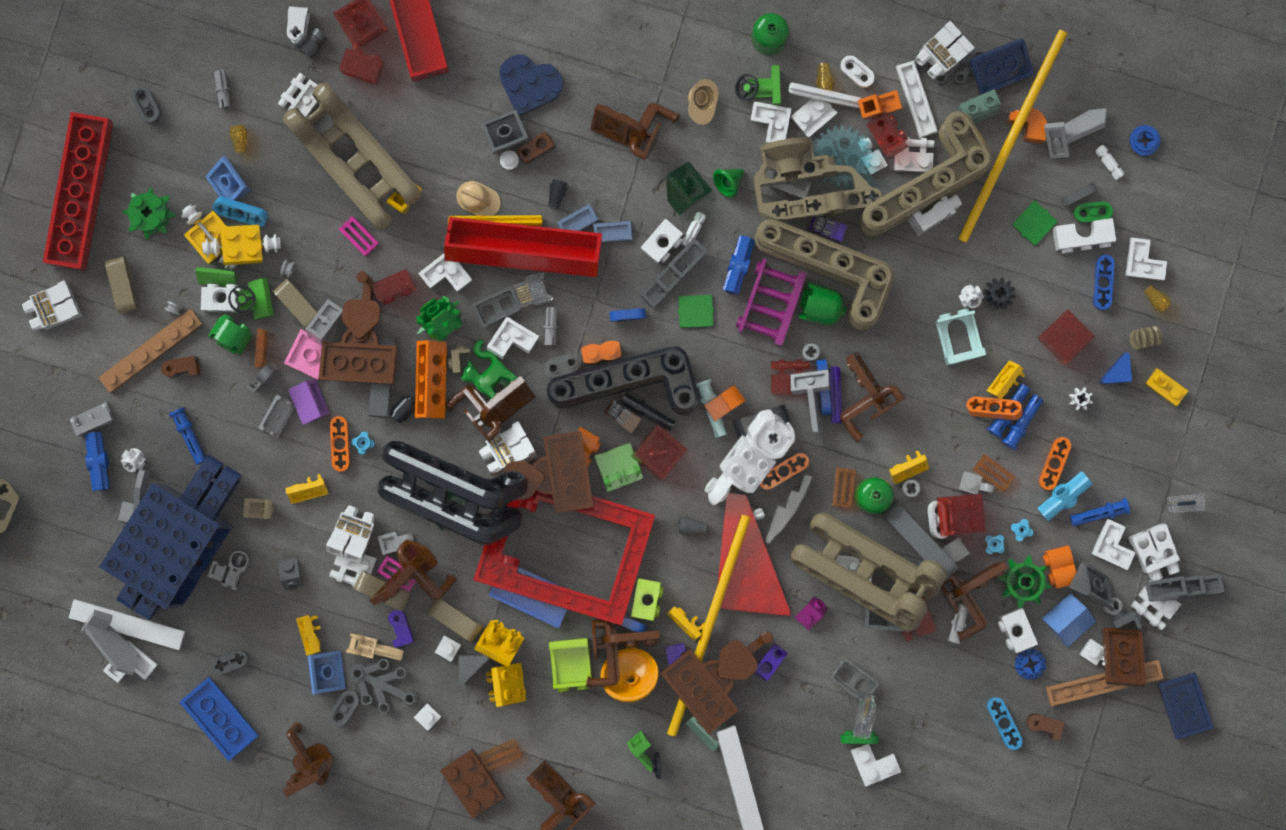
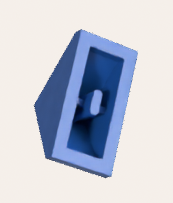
M1128 352L1123 353L1100 379L1099 383L1101 385L1132 382L1130 354Z

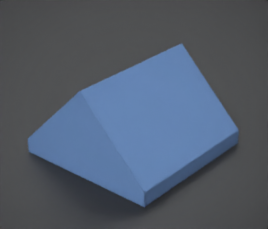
M223 156L205 176L219 197L238 201L251 192V189L226 156Z
M1071 593L1041 618L1067 648L1096 623L1089 610Z
M341 651L308 655L312 694L346 689Z

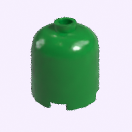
M766 13L760 16L755 22L751 33L754 48L767 56L782 52L789 39V26L786 20L775 13Z
M813 283L807 284L809 290L804 289L800 302V307H803L802 313L798 314L799 319L831 326L837 323L840 317H844L846 306H843L844 300L840 292Z
M877 477L865 478L859 482L854 493L856 506L860 511L870 515H877L886 511L891 506L894 497L890 484L884 479Z

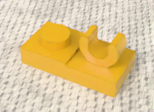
M1008 361L986 391L990 395L1002 399L1013 384L1018 386L1019 383L1016 382L1018 376L1024 378L1023 368L1019 364Z
M1158 368L1154 370L1145 385L1175 407L1178 406L1188 392L1187 389Z
M915 451L917 458L911 459L907 455V462L897 464L890 469L894 485L928 470L929 465L926 456H921L919 451Z
M317 475L318 480L312 482L311 478L308 477V483L287 487L286 494L291 504L328 495V488L321 475Z
M675 606L666 614L693 641L702 634L700 630L703 629L704 623L697 627L695 625L697 616L693 617L689 622L686 618L687 614L681 608H676Z
M306 615L296 618L306 656L320 652V641L314 631L319 630L321 627L312 625V621L317 619L318 616L310 617Z

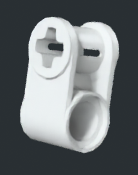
M290 6L288 9L287 35L292 43L301 34L307 36L310 20L309 8Z

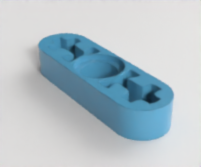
M218 197L212 206L216 214L249 225L263 227L268 219V214L265 210L226 197ZM236 209L242 210L244 215L239 214Z
M998 697L990 698L987 701L986 707L1005 746L1011 750L1019 749L1023 740L1004 701ZM992 702L1000 703L1001 705L998 707L1000 712L1003 713L1005 711L1006 714L995 718V715H998L995 709H991L993 706ZM1002 718H1007L1010 722L1009 727L1006 729H1002L999 726V721ZM1014 729V732H1011L1014 738H1018L1016 745L1009 744L1008 742L1011 740L1009 735L1006 734L1004 736L1003 733Z

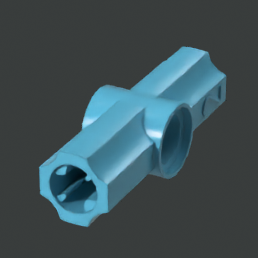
M1081 471L1067 484L1058 485L1053 490V495L1037 509L1049 521L1061 510L1073 507L1077 502V497L1093 484Z

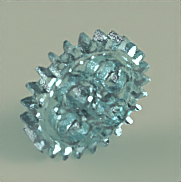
M835 125L833 132L827 128V135L820 133L822 139H815L818 143L817 146H814L816 150L815 157L824 155L825 148L832 147V156L835 157L836 164L844 165L842 160L837 159L839 153L833 144V141H836L840 152L846 153L844 156L846 164L853 167L860 175L861 173H868L864 168L865 166L871 167L867 160L873 159V157L867 155V153L872 151V149L866 148L870 142H863L865 135L859 137V130L852 133L851 126L846 131L845 125H842L840 130ZM844 138H848L851 142L850 146L846 149L841 146V141ZM852 155H857L859 158V162L855 166H852L849 162ZM846 174L824 177L823 180L824 183L831 180V186L837 182L838 187H841L842 182H844L846 187H849V181L852 182L851 177Z

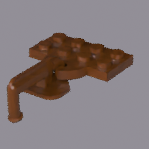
M360 271L357 273L356 278L359 282L363 283L362 300L351 299L345 302L343 306L342 321L349 329L342 336L341 343L322 342L318 380L395 385L398 346L380 345L376 332L372 330L380 321L381 308L376 301L372 300L373 278L367 273Z
M581 430L544 436L546 456L539 458L533 466L525 460L509 462L504 468V473L517 471L524 474L528 480L527 492L516 500L530 498L537 489L541 493L552 494L555 513L594 507Z
M765 632L747 647L741 641L733 640L720 650L719 660H709L703 664L693 651L689 649L660 672V675L709 735L739 710L727 694L732 689L734 679L746 680L757 670L758 664L752 654L765 643L772 642L773 635L770 632Z

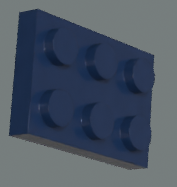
M1023 38L970 59L980 95L994 89L998 90L1034 75Z
M1196 672L1157 684L1176 740L1214 728Z

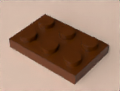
M1104 627L1102 633L1106 684L1144 687L1146 685L1142 630Z
M473 748L440 770L472 819L505 797Z

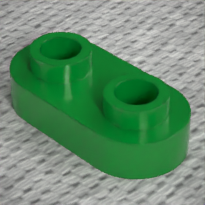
M1108 202L1082 203L1074 209V218L1080 223H1092L1097 220L1109 219L1113 214V208ZM1103 209L1105 215H1100L1099 210ZM1080 211H1085L1086 216L1082 217Z
M844 731V734L840 735V743L879 744V735H875V731H864V734H856V731Z

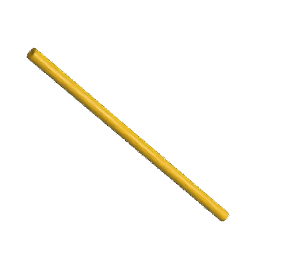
M1059 29L961 231L959 240L967 243L1067 37V32Z
M746 515L741 516L694 653L701 663L751 517ZM680 699L667 734L675 737L686 706Z

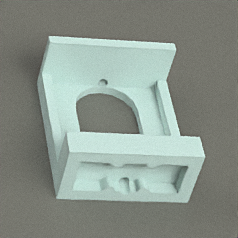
M969 308L957 311L958 315L951 316L950 313L939 316L940 319L935 321L946 366L986 355L985 348H982L974 318L975 310L969 312ZM958 319L966 326L972 351L954 355L948 334V324L952 320Z

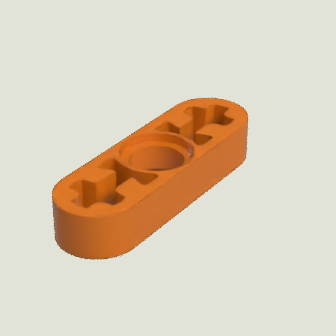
M972 397L966 404L969 414L977 417L1017 420L1023 414L1022 406L1016 400ZM992 405L1000 406L996 412H992L989 409ZM1013 408H1016V409H1017V410L1014 411V413H1011V411H1010V410H1013Z
M336 416L330 422L332 466L336 471L344 472L350 467L348 421L344 417ZM340 419L344 423V426L341 427V433L345 432V436L337 435L334 437V433H338V428L334 427V424ZM342 438L345 441V447L338 450L335 447V441ZM346 451V455H342V460L346 461V465H343V468L340 469V466L336 465L340 457L339 455L335 456V452L343 453Z
M1060 437L1053 441L1038 480L1039 486L1044 490H1052L1058 483L1071 449V443L1065 437ZM1064 441L1066 449H1062L1060 455H1064L1063 458L1059 455H1053V452L1058 453L1059 446H1057V443ZM1056 458L1059 460L1060 466L1058 469L1050 467L1051 459ZM1046 470L1056 472V476L1053 474L1050 478V481L1053 482L1052 485L1046 487L1043 479L1048 478L1050 474L1046 473Z
M797 453L773 467L766 477L773 476L771 471L774 470L776 477L780 481L776 482L775 478L770 482V486L767 484L763 485L762 482L759 486L762 489L769 490L806 469L809 465L808 456L804 453ZM798 456L804 458V466L798 465L794 467L796 472L793 473L792 467L787 462L791 461L793 464L797 462ZM779 467H788V476L781 477L778 473Z

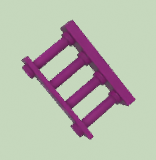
M763 258L762 263H757L754 273L758 275L743 317L739 316L736 327L739 328L738 333H742L744 327L770 336L775 340L774 345L781 347L807 273L799 271L798 276L795 274L792 276L765 266L767 259ZM762 274L791 283V286H794L792 293L785 294L759 285ZM759 292L785 301L784 303L788 304L786 311L779 312L753 303L755 293ZM749 310L778 319L781 322L780 328L773 330L747 321Z

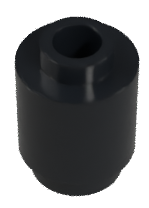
M403 395L391 408L390 415L399 423L406 421L415 411V399L410 395L407 397Z

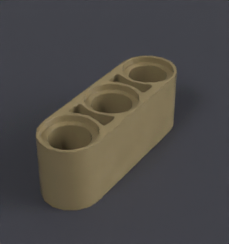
M123 256L105 261L118 314L138 310V302L126 257Z
M288 279L273 290L275 295L305 328L318 313Z
M361 571L353 588L373 597L386 581ZM399 588L400 592L394 598L386 601L385 604L404 611L411 593Z
M442 598L434 600L427 611L429 615L471 643L475 641L483 629L481 624Z

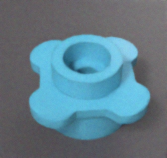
M361 432L360 436L352 439V445L356 446L359 454H365L366 450L373 448L375 442L368 437L367 432Z
M1022 519L1021 522L1011 525V530L1016 535L1017 541H1022L1023 538L1033 535V530L1030 529L1027 519Z
M991 535L986 536V552L988 554L993 552L1003 553L1005 551L1003 547L1004 537L1002 535L995 537Z

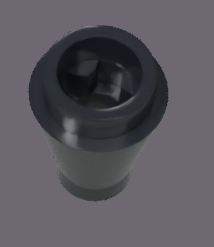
M552 180L549 187L548 206L559 208L568 189L567 182Z

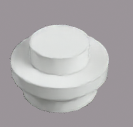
M508 150L501 154L500 164L503 168L511 170L517 167L519 158L514 151Z

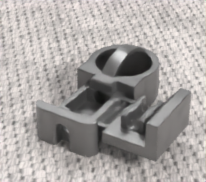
M274 363L271 365L266 364L264 368H259V374L256 377L258 384H250L247 388L253 393L258 392L263 384H266L268 381L271 382L280 368Z
M240 549L234 551L230 556L228 567L226 564L224 566L219 565L217 560L214 559L207 577L222 581L221 584L224 587H231V589L237 590L239 587L236 585L241 571L244 572L249 563L248 553ZM236 553H240L235 565L232 558ZM243 555H245L246 563L245 565L240 566Z

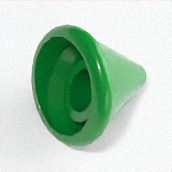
M717 169L713 173L714 185L723 196L733 198L737 194L745 171L743 169Z

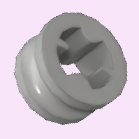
M285 260L280 276L286 275L290 279L294 272L295 262L289 263L288 260Z
M167 301L168 306L164 310L180 316V310L184 307Z
M813 343L807 344L802 350L803 357L808 361L816 360L820 354L819 347ZM808 347H813L816 350L813 357L806 355Z
M915 480L905 481L902 485V492L905 496L914 497L920 491V486ZM908 483L909 485H911V483L915 485L914 489L916 491L914 493L910 492L909 494L907 492L908 488L906 487V485Z
M1112 597L1113 602L1116 601L1117 603L1115 604L1118 606L1117 609L1110 611L1104 606L1103 608L1108 614L1115 615L1122 610V603L1118 598Z

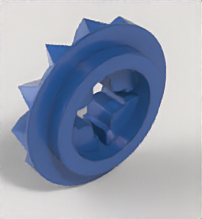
M1142 125L1134 129L1130 134L1129 143L1132 150L1138 155L1147 156L1153 154L1159 148L1160 136L1153 127ZM1143 135L1146 139L1152 140L1146 143V147L1142 142H1137L1143 138Z
M1023 650L1016 657V671L1025 679H1036L1043 675L1046 669V659L1038 650ZM1029 658L1034 662H1038L1033 666V671L1030 667H1023L1029 662Z

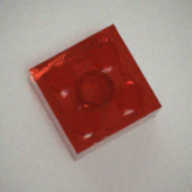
M354 0L333 13L355 50L388 31L370 0Z
M1067 309L1037 338L1065 365L1095 336Z
M656 425L632 453L631 457L659 480H663L688 449L663 428Z
M982 494L937 498L941 536L986 532Z

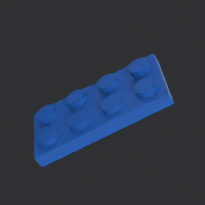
M520 567L517 569L516 573L554 584ZM492 587L489 594L490 597L556 628H559L567 609Z
M211 677L204 680L179 702L228 761L259 736Z

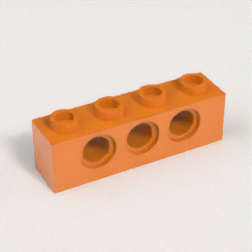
M417 341L415 418H445L447 342Z

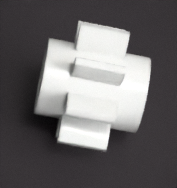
M972 285L965 286L961 291V295L958 296L964 308L969 306L971 309L978 307L981 304V299L984 298L979 286L974 288Z
M1085 387L1081 392L1078 388H1075V394L1068 395L1072 398V402L1069 405L1074 404L1076 411L1081 406L1083 410H1087L1086 404H1093L1090 401L1092 393H1086ZM1082 395L1084 402L1079 403L1077 397Z
M139 449L125 450L121 456L123 458L121 463H123L124 469L129 472H136L137 469L142 470L145 465L144 461L146 458H144L143 452Z

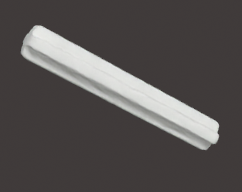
M790 83L788 91L793 95L857 109L860 108L858 100L861 99L860 97L797 83Z

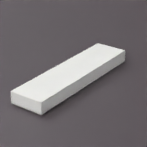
M915 61L896 66L919 139L938 133Z

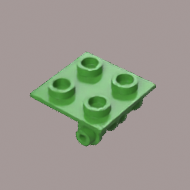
M630 443L594 456L608 492L643 479Z

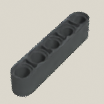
M897 501L882 514L924 560L936 561L946 569L947 578L945 581L959 569Z

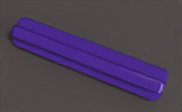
M830 367L831 422L842 423L840 418L842 413L840 367Z

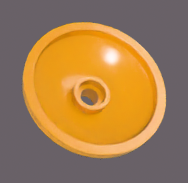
M637 648L619 650L620 681L617 685L604 686L603 688L609 696L621 702L641 700L654 690L658 682L659 671L654 658L644 650ZM607 660L603 664L601 678L608 677ZM630 679H634V682H632V683H630V682H628V681H629Z

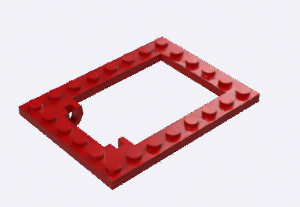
M536 489L530 498L514 500L508 503L507 506L516 509L525 508L535 513L539 501L554 505L552 494H544ZM592 496L594 507L573 510L631 528L609 601L516 573L520 560L512 556L502 555L508 536L493 544L484 545L473 581L622 626L655 515Z

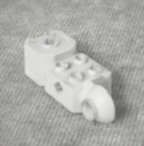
M771 409L759 412L748 427L746 437L742 435L720 464L723 472L718 479L713 477L705 487L709 502L713 506L726 499L732 484L746 493H754L775 465V459L782 458L795 442V432L790 423L787 422L785 424L780 416L772 413Z

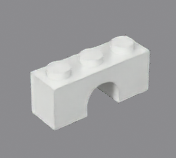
M1113 218L1090 223L1091 234L1089 237L1079 236L1076 232L1075 224L1055 226L1053 228L1056 251H1062V254L1073 252V249L1076 248L1086 251L1091 250L1092 246L1098 245L1100 248L1111 247V244L1116 241Z

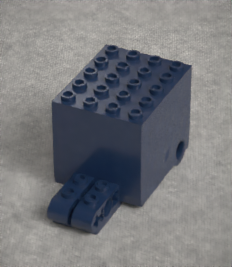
M211 455L204 459L183 494L166 484L152 483L99 566L102 570L125 583L116 601L130 610L136 606L134 612L147 621L154 617L160 607L172 609L182 607L233 528L232 525L218 516L237 488L242 475L229 466L223 469L224 463ZM209 541L213 542L211 549L207 548ZM198 559L202 561L200 567L195 565Z

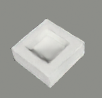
M444 635L435 653L452 662L461 644Z
M427 703L414 718L428 731L440 719L441 715Z

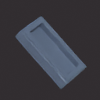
M588 204L558 221L557 225L560 229L583 231L598 222L599 219L591 205Z
M631 221L593 224L594 233H602L601 243L633 241Z

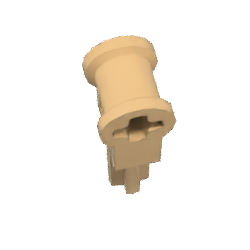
M350 633L351 641L349 648L346 649L347 653L372 659L374 655L399 661L403 658V649L378 644V639Z

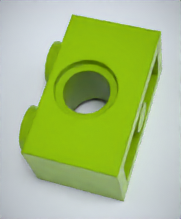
M638 578L631 617L654 621V617L659 616L660 606L657 605L658 598H662L664 587L660 586L661 582ZM650 594L653 596L654 600L651 605H645L642 602L644 595Z

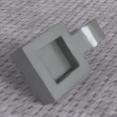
M963 471L958 490L977 495L979 490L991 494L994 485L981 482L982 476Z
M395 531L378 536L382 555L396 552L406 539L414 541L413 534L409 533L398 536V532Z

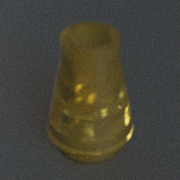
M820 63L818 64L816 88L832 91L835 84L829 64Z
M245 125L229 126L230 131L228 132L235 148V153L246 152L247 129H245Z
M1150 285L1143 292L1154 309L1160 313L1172 304L1169 300L1170 297L1156 289L1153 285Z

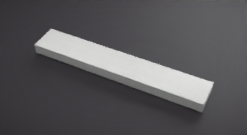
M77 599L73 601L68 617L70 619L85 623L95 609L113 615L110 626L118 633L173 649H181L186 631Z
M733 725L717 730V738L742 829L764 830L736 726Z

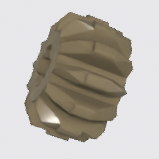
M1157 326L1137 329L1129 334L1130 345H1132L1134 350L1150 349L1163 343L1160 327Z

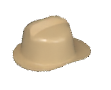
M708 79L698 81L688 94L689 115L697 124H707L714 116L719 91L713 81Z
M475 181L465 182L457 191L456 197L460 207L477 216H493L500 209L501 201L497 192Z

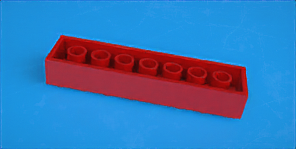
M70 112L43 263L47 265L86 271L114 123L109 118Z

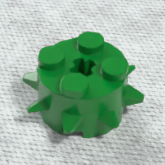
M152 187L149 188L147 193L139 195L132 193L128 209L123 210V214L128 215L131 222L128 230L130 232L138 229L144 232L146 240H149L150 235L161 231L166 234V225H168L170 218L176 215L170 212L167 206L170 197L167 195L159 198L154 194ZM151 210L152 214L146 216V213Z
M442 296V299L438 301L435 298L428 301L420 308V316H416V323L421 325L417 333L425 331L429 338L437 339L438 342L445 340L449 333L459 329L462 325L461 311L455 308L460 301L452 303L446 296Z
M1029 555L1023 563H1016L1009 559L1010 568L1003 576L999 577L1000 580L1004 581L1006 589L1002 594L1003 598L1011 596L1017 599L1018 608H1022L1025 601L1031 600L1039 605L1041 603L1039 596L1043 593V589L1051 588V585L1045 582L1043 574L1047 567H1038L1032 564V559ZM1022 578L1028 579L1026 582L1027 586L1021 585Z

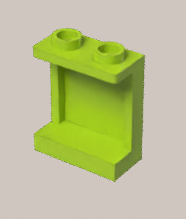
M588 638L550 641L549 650L553 689L558 688V692L569 691V687H577V690L589 689L586 687V681L588 676L590 678L592 676Z

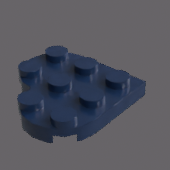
M515 55L509 57L500 66L502 85L519 116L553 101L562 91L563 81L561 74L551 64L535 65L526 55Z

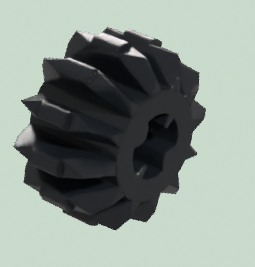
M1001 277L999 283L996 278L992 279V283H986L989 289H984L983 293L988 294V296H985L983 299L984 301L990 299L989 307L994 303L995 310H998L999 306L1004 310L1006 309V304H1013L1009 298L1014 299L1016 295L1010 293L1015 290V287H1008L1011 281H1007L1004 284V278ZM999 289L1001 290V293L1003 292V296H1001L1000 298L997 297L998 294L995 295V292H997Z

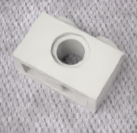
M665 219L642 245L641 251L655 263H664L671 255L669 251L673 247L677 248L682 243L683 239L681 237L683 233ZM662 238L667 239L669 242L665 248L658 245V241Z
M207 284V287H202L201 310L204 312L239 313L234 311L228 303L230 291L238 285L227 284L226 288H221L218 284ZM232 292L231 303L235 308H237V304L235 303V294ZM225 293L227 297L225 302L219 303L218 296Z
M1018 608L999 616L1000 621L998 625L1001 632L1006 633L1008 639L1005 641L1010 651L1013 650L1014 653H1018L1038 645L1023 608ZM1015 626H1019L1021 629V633L1017 637L1012 634V629Z

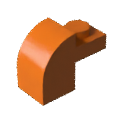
M898 90L879 96L874 94L858 100L862 118L865 120L886 116V114L903 109Z
M1035 108L1031 109L1023 125L1026 126L1023 141L1042 144L1046 139L1044 127L1047 121L1044 115ZM1020 110L1011 112L1008 115L1007 123L1014 124Z
M734 385L704 405V407L715 422L746 402V399L737 386Z

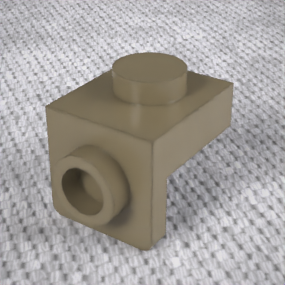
M465 345L455 346L456 350H451L452 358L448 359L449 370H453L454 374H462L461 355L472 354V350L467 349Z
M244 498L243 517L271 519V515L274 514L272 500Z

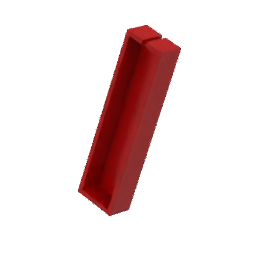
M389 0L412 82L429 78L428 74L430 73L432 76L448 73L449 69L430 0Z
M449 217L444 244V261L597 277L602 233Z

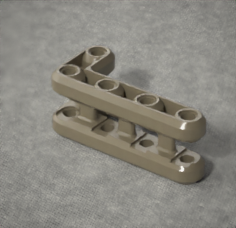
M320 83L313 89L312 96L320 105L319 108L308 117H305L298 108H291L284 114L283 122L376 229L385 230L392 224V216L382 209L383 206L380 204V200L391 190H394L404 198V202L407 205H414L421 199L422 192L348 109L328 83ZM324 115H329L334 121V125L323 135L319 134L314 128V124ZM343 136L353 140L358 148V152L347 162L338 158L335 155L336 152L332 149V146ZM367 163H371L373 167L376 166L382 176V179L371 189L361 185L356 176V173Z
M961 111L953 112L947 116L944 123L940 126L938 137L950 159L872 202L865 208L858 224L860 231L868 237L882 235L910 219L916 212L926 210L936 204L941 198L948 197L980 179L991 167L993 161L991 151L968 114Z
M768 219L760 223L754 238L755 246L759 251L854 288L856 293L850 305L847 319L850 326L855 330H868L878 321L894 282V271L889 264L778 220ZM766 235H771L773 239L767 238ZM802 249H807L809 253H805ZM838 263H843L845 267H841ZM861 312H864L867 315V318L863 317L861 315Z
M824 512L815 514L810 522L811 531L825 539V542L828 544L822 553L804 544L796 545L790 554L792 563L906 631L916 630L928 610L927 602L922 599V596L927 599L937 596L947 578L946 569L933 560L922 561L917 566ZM841 551L847 552L859 559L861 564L856 572L850 571L838 564L836 559ZM874 571L881 572L893 579L892 581L895 584L890 592L880 589L869 581Z

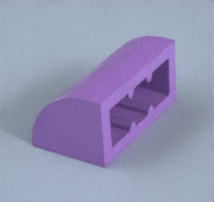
M316 379L305 381L288 389L302 425L330 415Z

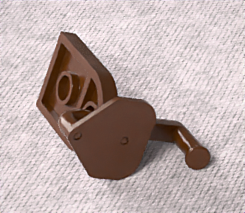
M598 103L594 110L590 130L630 147L633 155L646 160L658 140L662 126L661 123H658L653 133L648 132L656 114L658 113L670 119L673 124L679 120L680 114H676L656 103H651L647 106L638 122L626 114L619 113L608 106ZM644 143L647 144L645 151L640 149Z
M856 352L846 357L848 360L846 364L851 372L855 371L859 377L857 382L861 388H866L869 395L844 410L840 418L850 435L856 440L855 442L858 443L864 434L857 430L851 420L852 418L875 405L878 413L870 417L873 420L906 398L895 386L880 387L860 354ZM892 393L897 401L888 405L886 397Z
M520 376L511 381L505 389L497 392L487 403L473 386L467 385L445 403V406L453 411V407L467 396L480 414L473 418L466 409L464 412L484 438L490 442L499 434L501 430L500 424L536 396ZM485 425L492 427L493 429L486 434L481 429Z
M406 539L397 549L398 560L402 567L373 595L370 601L374 606L380 602L384 604L390 598H394L400 592L399 588L402 585L405 586L412 578L433 600H439L457 581V578L454 575L448 574L445 582L438 587L426 574L427 571L433 569L438 564L436 557L427 547Z
M997 561L964 582L953 574L943 583L944 585L950 581L954 587L949 593L943 585L940 589L952 612L955 614L959 613L955 603L961 600L975 623L964 631H957L959 642L973 636L986 627L987 620L969 591L974 588L981 589L989 584L987 580L1003 576L1005 574L1004 570L1008 569L1004 561Z
M592 620L594 658L598 660V650L606 649L608 677L590 678L588 676L586 687L617 685L620 681L617 646H626L628 649L637 648V644H645V647L657 646V643H660L659 631L616 634L611 623L603 620ZM605 628V636L602 637V642L601 638H597L596 629Z
M299 722L293 723L286 733L287 738L297 753L293 758V766L296 772L290 776L291 778L286 782L287 785L283 789L286 797L314 782L320 786L326 784L333 762V756L324 744L316 743L305 748L297 735L302 730V725Z
M545 760L526 778L531 787L536 789L543 796L544 800L556 809L542 823L540 830H552L567 815L573 820L566 829L570 830L596 804L587 794H576L573 788ZM581 801L587 806L583 812L579 809Z

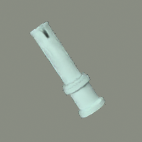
M711 379L696 384L701 396L700 402L704 405L717 397L710 384L712 382ZM707 411L715 438L726 435L727 432L722 418L714 422Z

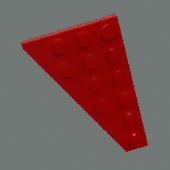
M729 493L725 504L717 586L741 516L746 515L751 517L720 609L790 616L789 607L747 496Z

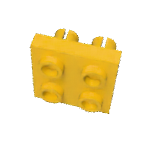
M490 620L474 650L509 667L525 637L521 636L519 631L515 633L516 629L510 630L504 627L502 622L498 624L499 620Z
M521 663L510 664L509 667H494L487 671L486 676L492 677L486 678L488 683H493L494 690L489 691V696L495 695L490 697L489 700L496 702V707L526 701Z

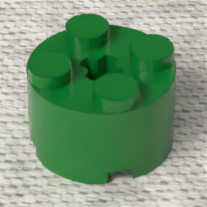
M224 314L218 318L207 337L210 340L216 339L217 345L233 354L237 351V355L241 356L253 337L251 335L252 332H250L251 329L243 324L238 326L233 322V318Z

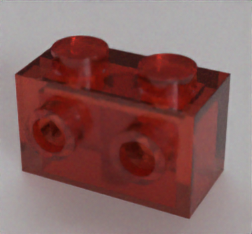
M352 47V50L346 48L339 67L341 74L377 85L384 67V62L380 60L381 57L375 54H370V56L362 54V50Z
M883 112L866 125L884 154L891 159L909 147L906 142L908 137L903 130L899 131L896 127L899 123L893 114L889 116L886 112Z
M407 269L371 284L379 303H384L385 305L394 302L396 297L401 295L405 297L412 294V290L416 289Z

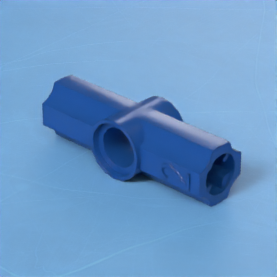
M739 236L734 255L732 254L728 266V274L723 291L735 295L739 294L743 278L746 276L750 264L749 259L755 243L754 239L747 236Z
M102 432L84 434L87 449L85 461L86 467L90 471L92 491L110 489L107 470L109 468V459L104 449Z

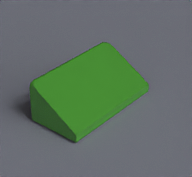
M196 268L199 284H218L221 287H226L227 284H237L238 274L234 271Z

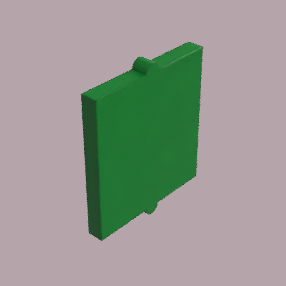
M1034 200L1015 220L1012 226L1021 233V237H1025L1035 246L1058 221L1048 213V209H1044Z
M712 295L678 296L679 310L677 313L679 314L680 328L713 326L714 309L712 308Z

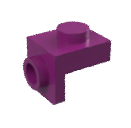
M814 596L795 618L807 630H810L824 616L828 608L822 600Z

